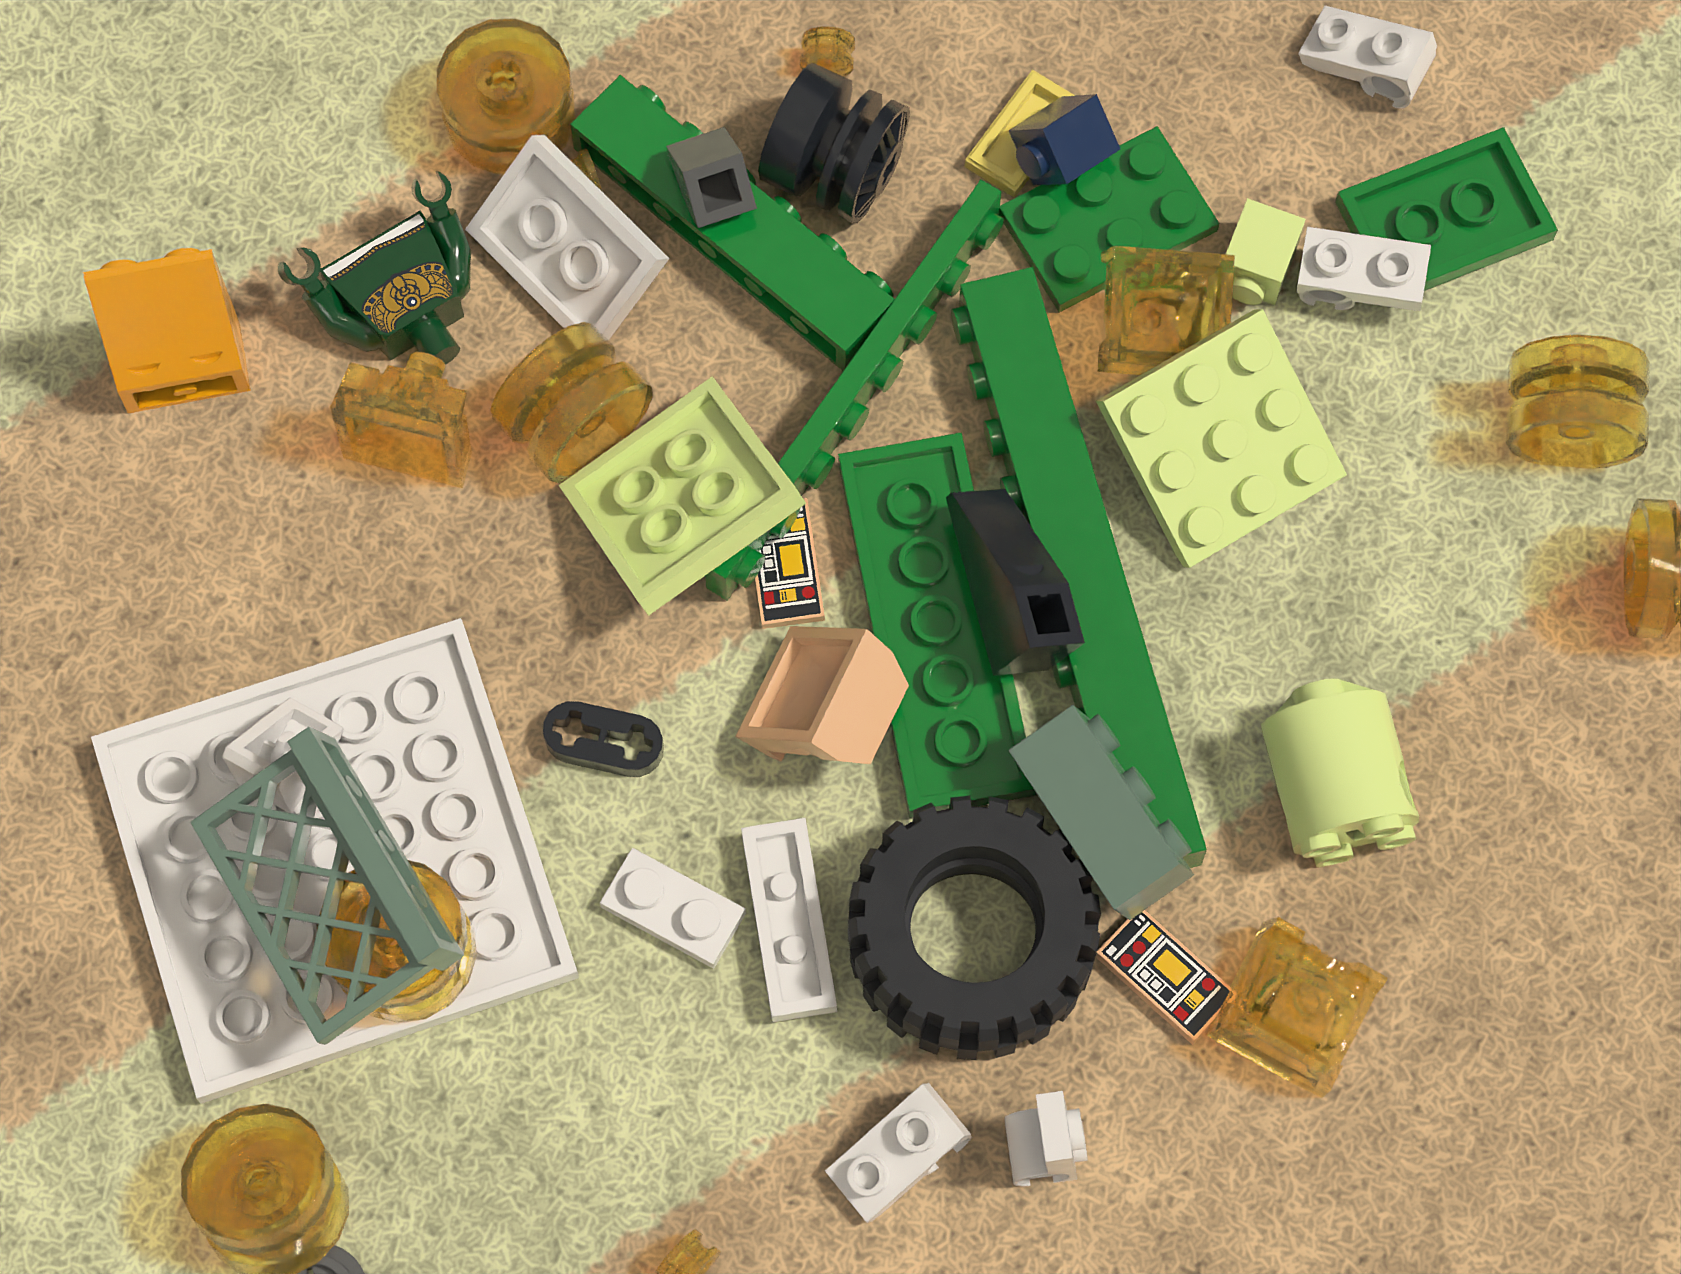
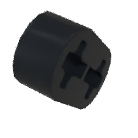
M566 701L550 710L543 722V736L548 751L556 759L568 764L627 777H642L655 770L663 758L664 743L660 729L651 719L642 715L579 701ZM571 718L581 719L583 731L598 735L599 739L597 741L579 737L575 740L573 747H568L564 745L562 734L555 730L557 726L562 728L568 727ZM633 732L643 733L645 744L652 747L650 752L640 751L636 760L626 759L625 750L622 746L608 743L609 738L630 741Z

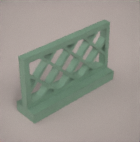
M308 726L287 741L291 748L290 751L190 823L315 1040L319 1044L326 1045L432 969L444 971L465 955L336 739ZM296 771L306 787L300 814L272 810L277 784ZM258 798L257 807L249 806L251 802ZM316 807H318L324 819L314 818ZM238 812L254 815L246 853L227 850L215 829ZM269 818L297 823L289 861L261 856ZM312 826L331 830L338 841L332 869L303 864ZM234 860L244 861L241 872ZM349 861L357 874L346 872ZM258 865L286 870L278 908L260 905L252 893ZM301 873L329 878L321 916L292 911ZM344 881L363 884L370 895L364 925L335 919ZM265 914L275 916L273 927ZM381 915L390 930L379 928ZM290 919L318 924L310 963L291 960L284 948ZM333 927L362 933L353 972L325 967ZM377 936L395 939L409 963L386 979L368 975ZM297 969L308 971L305 982ZM323 974L351 980L345 1008L328 1020L325 1019L316 1003ZM366 983L376 985L363 995Z

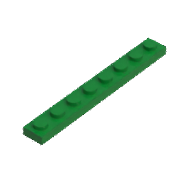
M980 179L778 462V465L801 496L808 486L817 489L827 478L835 462V457L831 454L844 437L851 441L861 430L869 414V408L866 407V404L876 390L879 389L882 392H886L895 382L904 363L899 357L909 343L912 341L919 345L927 337L937 318V312L933 311V309L944 294L954 297L958 293L960 284L965 282L971 269V265L966 262L976 248L980 247L983 250H987L995 241L1004 223V218L999 216L1002 191ZM800 508L705 575L706 588L728 601L738 585L747 588L754 581L765 561V555L759 551L771 534L780 539L787 534L794 524Z

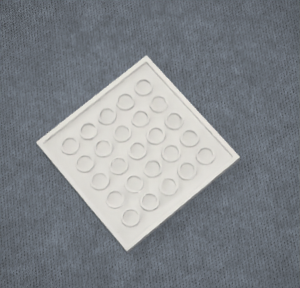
M461 618L91 737L194 1092L201 1104L579 978ZM289 697L344 727L342 736L338 741L340 748L465 955L444 971L432 969L326 1045L319 1044L315 1040L190 823L241 786L236 783L223 759L226 746ZM303 797L292 814H300ZM258 798L251 802L249 806L257 807ZM272 805V810L288 813L280 807ZM316 807L314 818L324 819L318 807ZM238 812L215 828L227 850L246 853L254 815ZM269 818L261 856L289 861L297 823ZM312 826L303 864L332 869L338 841L331 830ZM234 860L241 872L244 861ZM349 861L346 872L357 874ZM258 865L252 893L260 905L278 908L286 873L285 869ZM301 873L292 911L321 916L329 878ZM344 881L336 920L364 925L370 895L363 884ZM265 914L273 927L275 916ZM381 915L379 928L390 930ZM290 919L284 948L291 960L310 963L318 924ZM333 927L325 967L353 972L362 933ZM376 937L368 975L386 979L409 963L395 939ZM297 969L305 982L308 971ZM322 975L316 1003L326 1020L345 1008L351 980ZM366 983L363 995L376 985Z

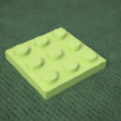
M1263 309L1252 310L1096 401L1166 538L1183 567L1190 568L1347 475Z
M713 376L559 485L648 616L806 504L796 487Z

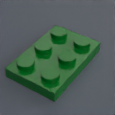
M1158 126L1119 145L1121 148L1119 151L1070 183L1040 185L1000 205L999 216L1004 218V225L1030 267H1033L1035 275L1059 313L1218 231L1219 221Z
M1504 127L1338 191L1335 200L1350 233L1431 245L1424 291L1553 241L1558 231Z

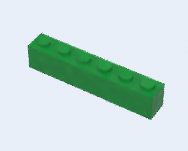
M620 74L570 123L573 146L577 152L842 371L848 366L895 300L891 288L880 276L871 271H867L864 274L847 260L846 252L837 241L825 233L817 236L801 223V216L787 200L780 196H775L772 199L757 187L755 178L747 168L757 209L698 228L682 196L666 146L704 133L690 122L685 121L683 124H680L666 112V107L662 100L647 86L639 85L636 88Z

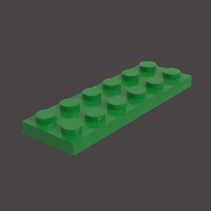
M962 432L838 454V465L872 634L893 652L909 684L890 723L909 818H913V810L931 802L935 806L936 811L948 809L950 797L970 795L971 806L975 807L989 804V797L1014 800L1036 796L1035 789L1009 752L1011 748L1026 738L1013 674L993 676L946 497L951 492L974 491Z

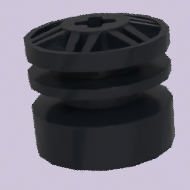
M810 63L800 72L791 85L772 122L761 153L758 168L759 180L791 195L801 196L810 188L817 177H820L816 194L817 207L830 211L839 203V217L851 223H858L868 213L874 200L884 191L896 169L909 123L910 107L898 101L890 100L882 108V94L869 89L849 110L852 96V80L818 64Z

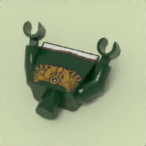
M436 171V175L442 184V191L436 199L426 200L422 196L421 187L417 179L413 180L411 187L412 195L416 201L429 208L431 215L427 220L420 210L321 268L317 254L311 249L304 247L296 248L299 255L307 263V271L301 278L294 276L285 262H279L278 264L280 278L287 284L293 286L300 285L305 292L302 295V299L331 337L366 352L380 349L389 360H393L415 347L430 369L445 366L460 352L459 345L446 327L464 317L461 300L470 291L471 249L456 210L447 206V201L452 192L451 183L447 176L439 171ZM319 273L321 274L322 280L318 279Z

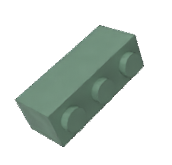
M1071 705L1011 748L1009 752L1113 909L1131 920L1194 876V873L1183 858L1192 850L1170 819H1167L1162 824L1159 823L1147 805L1156 799L1153 791L1134 766L1124 771L1112 753L1121 745L1103 718L1097 714L1089 719L1074 705Z

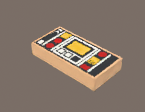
M803 498L806 504L800 508V512L787 534L781 539L771 534L759 551L765 555L764 564L755 578L762 629L825 621L807 498Z
M1145 910L1133 919H1127L1096 953V958L1192 1045L1238 995L1237 992Z

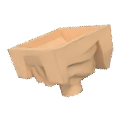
M790 626L735 737L781 762L785 754L789 753L805 756L812 755L822 760L871 764L909 684L893 652L868 629Z

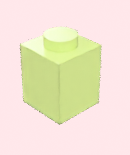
M1247 198L1223 259L1217 285L1227 288L1228 294L1239 302L1259 305L1264 301L1276 305L1298 248L1306 219Z

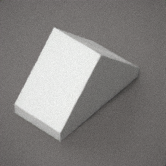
M289 697L228 744L225 748L223 759L236 783L242 785L290 751L291 748L287 741L308 726L335 738L337 743L342 736L344 727ZM296 771L277 784L273 801L274 805L288 813H293L304 796L306 788Z

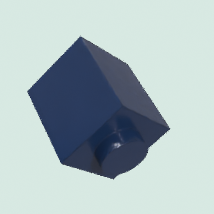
M1097 94L1062 96L1009 130L1017 149L1016 158L1022 171L1030 178L1032 185L1068 184L1121 149Z

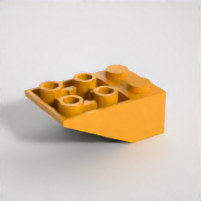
M180 248L167 253L164 258L143 262L125 259L115 260L104 264L99 270L83 272L116 389L127 413L251 391L240 322L212 249L200 251L194 248Z

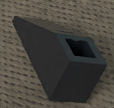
M1006 489L951 492L946 497L993 676L1048 671L1085 643L1068 581Z

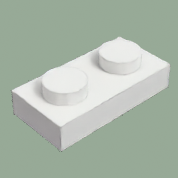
M634 848L629 852L600 901L602 909L713 969L746 914V908Z

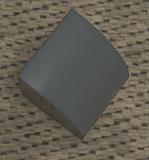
M725 127L666 146L682 196L698 228L757 209L742 152Z

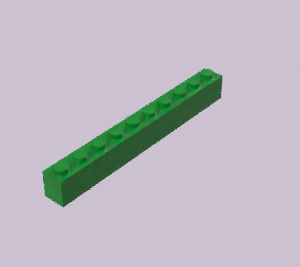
M1030 267L960 284L959 307L951 309L952 324L958 344L969 343L975 363L967 364L971 391L975 401L986 399L991 419L983 421L987 446L992 457L1002 455L1008 476L1000 477V488L1007 490L1068 581L1085 641L1083 645L1052 667L1059 689L1070 687L1075 707L1089 719L1097 714L1103 718L1121 745L1112 753L1124 771L1134 766L1145 779L1156 797L1147 805L1159 823L1162 824L1167 819H1170L1185 838L1192 852L1183 857L1190 868L1201 866L1207 848L1034 269Z

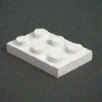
M532 135L465 229L588 353L598 352L606 345L670 259L545 135Z

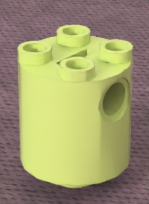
M1340 679L1319 680L1295 689L1280 709L1261 724L1262 734L1278 795L1286 816L1294 853L1300 854L1304 858L1314 857L1316 867H1324L1353 859L1352 847L1377 843L1378 849L1386 850L1401 847L1416 840L1413 826L1419 823V814L1410 793L1404 759L1386 693Z

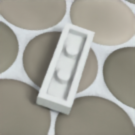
M806 818L741 828L772 1022L837 1012Z

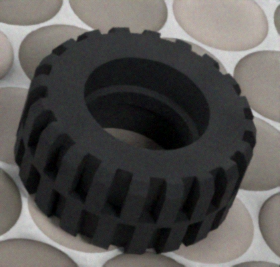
M970 795L950 797L948 809L936 811L935 806L931 802L913 810L912 822L905 826L899 821L894 822L882 833V844L879 848H870L860 864L858 881L853 882L848 917L850 963L854 978L860 979L863 986V997L873 1012L880 1010L887 1017V1027L899 1037L903 1038L909 1033L920 1039V1049L938 1055L940 1047L957 1050V1059L976 1060L977 1052L993 1050L995 1058L1015 1053L1016 1045L1026 1040L1034 1045L1049 1035L1051 1026L1057 1020L1064 1022L1072 1012L1081 991H1085L1092 972L1100 939L1098 925L1101 916L1099 895L1093 894L1091 890L1093 877L1081 859L1076 860L1071 854L1073 847L1061 829L1050 834L1043 828L1044 816L1028 807L1022 816L1008 812L1009 800L989 797L988 807H972ZM975 874L997 879L1018 892L1031 908L1035 923L1034 944L1022 966L1007 976L988 982H963L955 980L930 967L920 957L914 946L911 935V918L919 898L931 886L950 877Z

